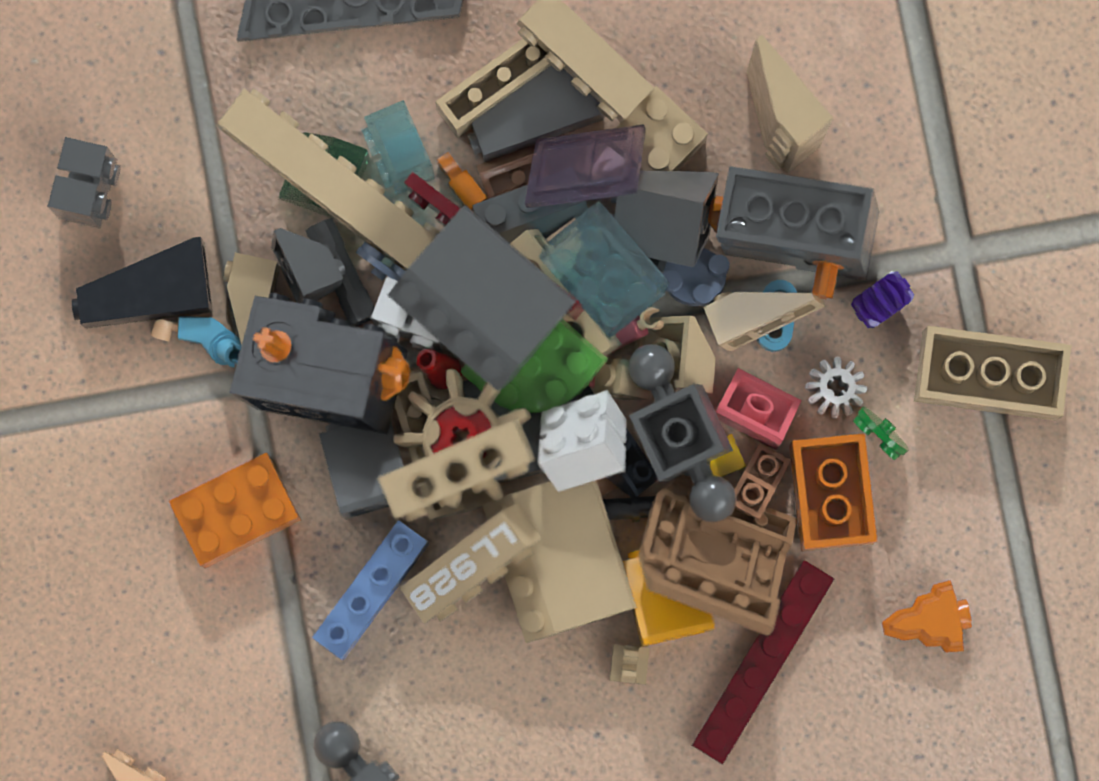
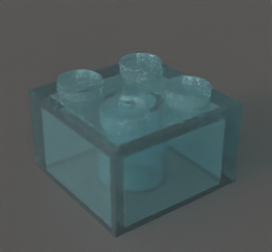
M404 100L364 117L367 127L361 130L371 156L378 154L380 158L375 163L385 188L392 186L395 195L407 191L408 188L404 181L412 172L426 182L435 179L432 163Z

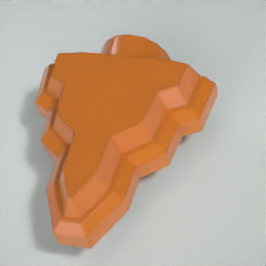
M948 580L932 585L930 593L916 597L911 608L894 612L882 622L884 635L902 641L918 639L926 647L940 646L945 653L963 652V630L972 628V620L967 600H957L952 582Z

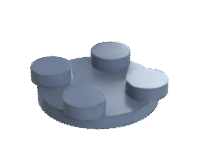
M364 242L356 251L358 255L374 266L371 273L382 281L386 275L398 281L405 273L404 269L394 263L390 268L381 261L385 256L367 242Z
M704 248L694 267L667 262L660 281L661 287L672 298L684 305L707 306L713 302L714 297L722 293L725 287L726 274L730 266L729 260L723 255H716Z

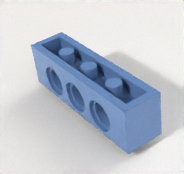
M398 520L312 638L344 661L429 545L428 541Z

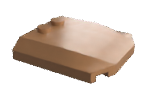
M686 475L677 477L670 486L664 487L655 496L638 557L648 590L769 636L774 628L780 599H777L786 554L792 546L798 518L766 507L760 519L757 520L734 507L732 513L724 520L719 522L704 521L694 514L690 506L689 496L694 485L691 477Z

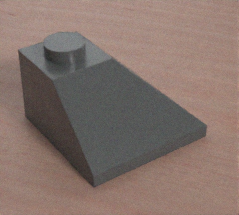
M279 228L274 230L271 248L296 303H301L302 299L318 301L341 287L343 282L342 275L346 274V271L338 254L332 255L328 246L285 229Z

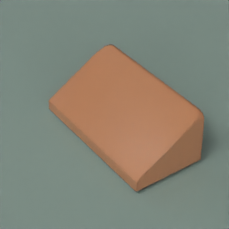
M542 142L476 166L488 199L555 175L547 150Z

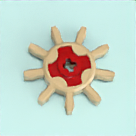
M451 369L447 370L446 375L450 400L443 402L438 407H434L426 397L412 392L408 397L416 409L425 413L428 419L423 433L405 432L394 435V443L406 448L423 446L428 457L461 443L462 438L460 434L462 432L468 434L466 436L468 440L515 419H518L522 425L531 419V415L528 410L522 408L515 409L503 416H498L491 409V406L501 390L497 391L487 382L477 400L464 397L461 376L459 372ZM488 447L483 454L485 464L491 468H494L501 459L500 453L495 448ZM454 462L451 465L450 476L457 482H463L466 479L467 470L462 463ZM425 476L419 477L416 488L426 484L430 479ZM493 477L495 485L484 490L490 497L498 501L503 497L499 483ZM462 499L447 506L458 509Z

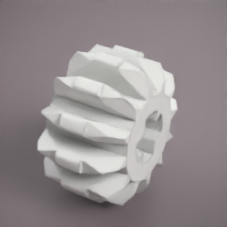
M835 357L833 369H831L826 360H822L819 364L823 373L812 369L809 373L811 378L817 382H809L805 385L806 390L817 391V394L812 395L808 399L809 404H814L820 400L823 403L817 411L820 415L826 411L827 407H831L832 419H837L839 407H841L846 416H850L853 413L850 403L857 407L863 404V400L855 394H863L867 391V386L856 385L855 383L864 377V373L858 372L852 376L850 371L854 368L855 363L850 361L845 369H842L840 357ZM834 379L838 380L839 386L845 388V391L842 390L838 397L834 396L832 389H827V384L830 386Z

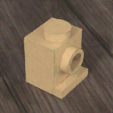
M612 359L611 365L604 364L595 375L594 394L608 391L611 397L616 399L650 400V390L642 389L632 381L628 369L629 360Z

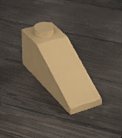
M235 252L233 261H227L223 281L228 282L227 289L242 345L254 297L268 298L269 293L275 292L280 266L274 260Z
M724 292L714 297L713 303L703 308L718 346L731 352L825 307V304L821 298L813 293Z

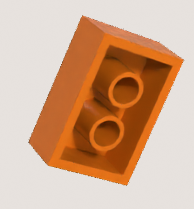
M865 433L792 441L789 444L801 552L872 545L876 543L877 534Z
M267 452L169 501L199 565L203 568H207L301 521L293 501Z

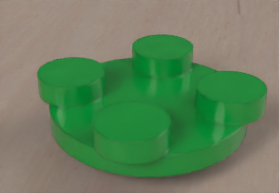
M862 407L858 411V415L853 422L867 435L874 432L883 441L879 445L880 448L890 458L896 460L900 455L904 456L909 451L905 442L894 432L896 427L888 419L882 420L866 407Z

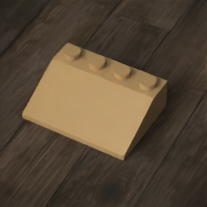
M760 35L755 41L746 73L764 146L768 150L765 155L776 169L783 168L788 174L820 148L833 117L765 37Z
M596 480L560 492L549 481L509 494L498 501L493 500L483 504L487 520H490L500 511L517 503L542 538L531 547L534 554L518 565L512 561L505 566L509 571L505 578L526 643L548 638L637 608Z

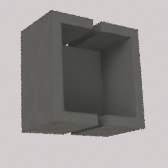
M65 137L57 168L58 170L69 172L68 178L55 175L48 208L58 219L100 228L102 219L108 220L112 200L108 199L107 194L110 191L111 185H117L120 165H117V159L107 146Z

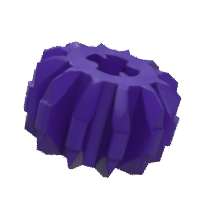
M893 271L853 298L851 306L856 311L855 314L858 319L863 321L867 328H875L913 300L915 294L910 289L911 286L907 280L902 278L898 271Z

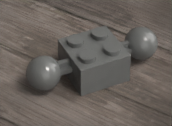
M648 344L641 346L632 354L629 360V374L637 386L651 391L656 402L629 415L654 471L659 481H671L689 472L694 483L689 496L690 506L694 514L707 522L724 520L734 510L736 494L733 486L726 479L713 475L708 462L733 451L704 386L692 384L675 392L670 383L675 371L672 355L660 345Z
M339 721L330 722L322 726L315 735L313 747L318 760L330 768H343L351 777L350 781H397L400 778L387 761L380 764L377 760H373L368 764L359 754V736L349 724Z

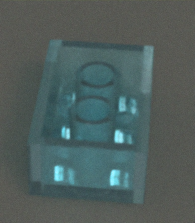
M600 201L596 202L547 242L538 256L569 293L580 301L584 310L609 338L663 297L669 285V281Z

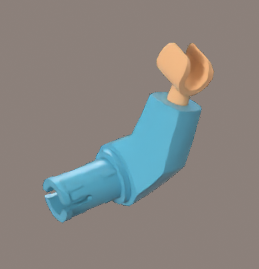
M180 316L179 323L162 318L153 325L151 336L154 338L170 341L172 332L175 331L178 332L179 340L201 344L216 363L235 367L234 363L237 365L242 346L240 339L212 317Z

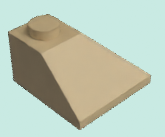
M650 317L651 325L657 321H663L664 326L660 330L648 329L646 336L635 341L634 352L641 346L648 344L664 347L672 355L675 364L674 375L670 381L675 392L692 384H701L704 386L707 394H713L715 356L695 317Z

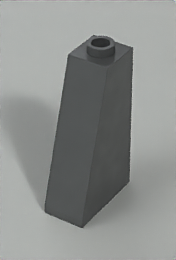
M549 66L472 122L473 133L469 134L468 138L474 154L481 153L484 162L604 120V115L597 108L600 103L590 93L587 96L581 94L571 84L574 78L566 70L562 69L559 72L554 67Z

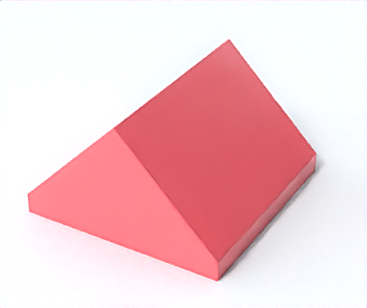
M738 368L716 410V414L720 422L777 450L802 400Z

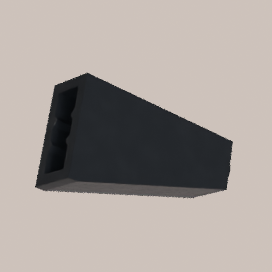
M201 237L191 238L76 288L77 298L72 299L74 320H80V324L85 329L213 312L204 241Z

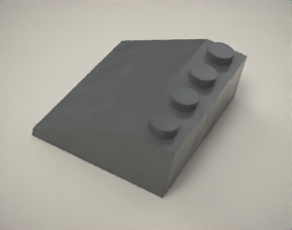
M466 205L459 210L408 267L387 294V296L497 391L508 385L576 303L570 295Z

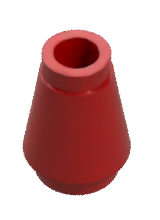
M424 349L417 356V366L437 389H448L446 383L447 370L454 369L462 377L460 362L453 356L431 349Z

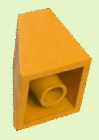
M640 550L627 553L629 560L622 561L637 607L632 610L641 647L706 633L715 629L712 614L649 591L638 557Z

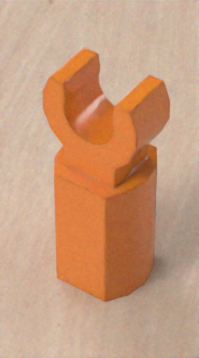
M449 152L437 159L438 166L450 180L448 185L464 206L466 205L473 211L472 205L487 200L486 195L468 171H462Z

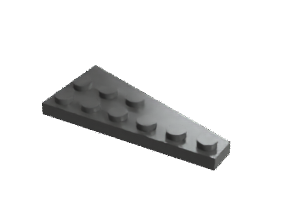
M245 0L237 41L244 42L460 17L463 0Z

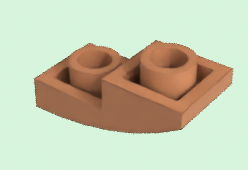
M759 443L734 489L736 494L735 508L759 520L791 460Z

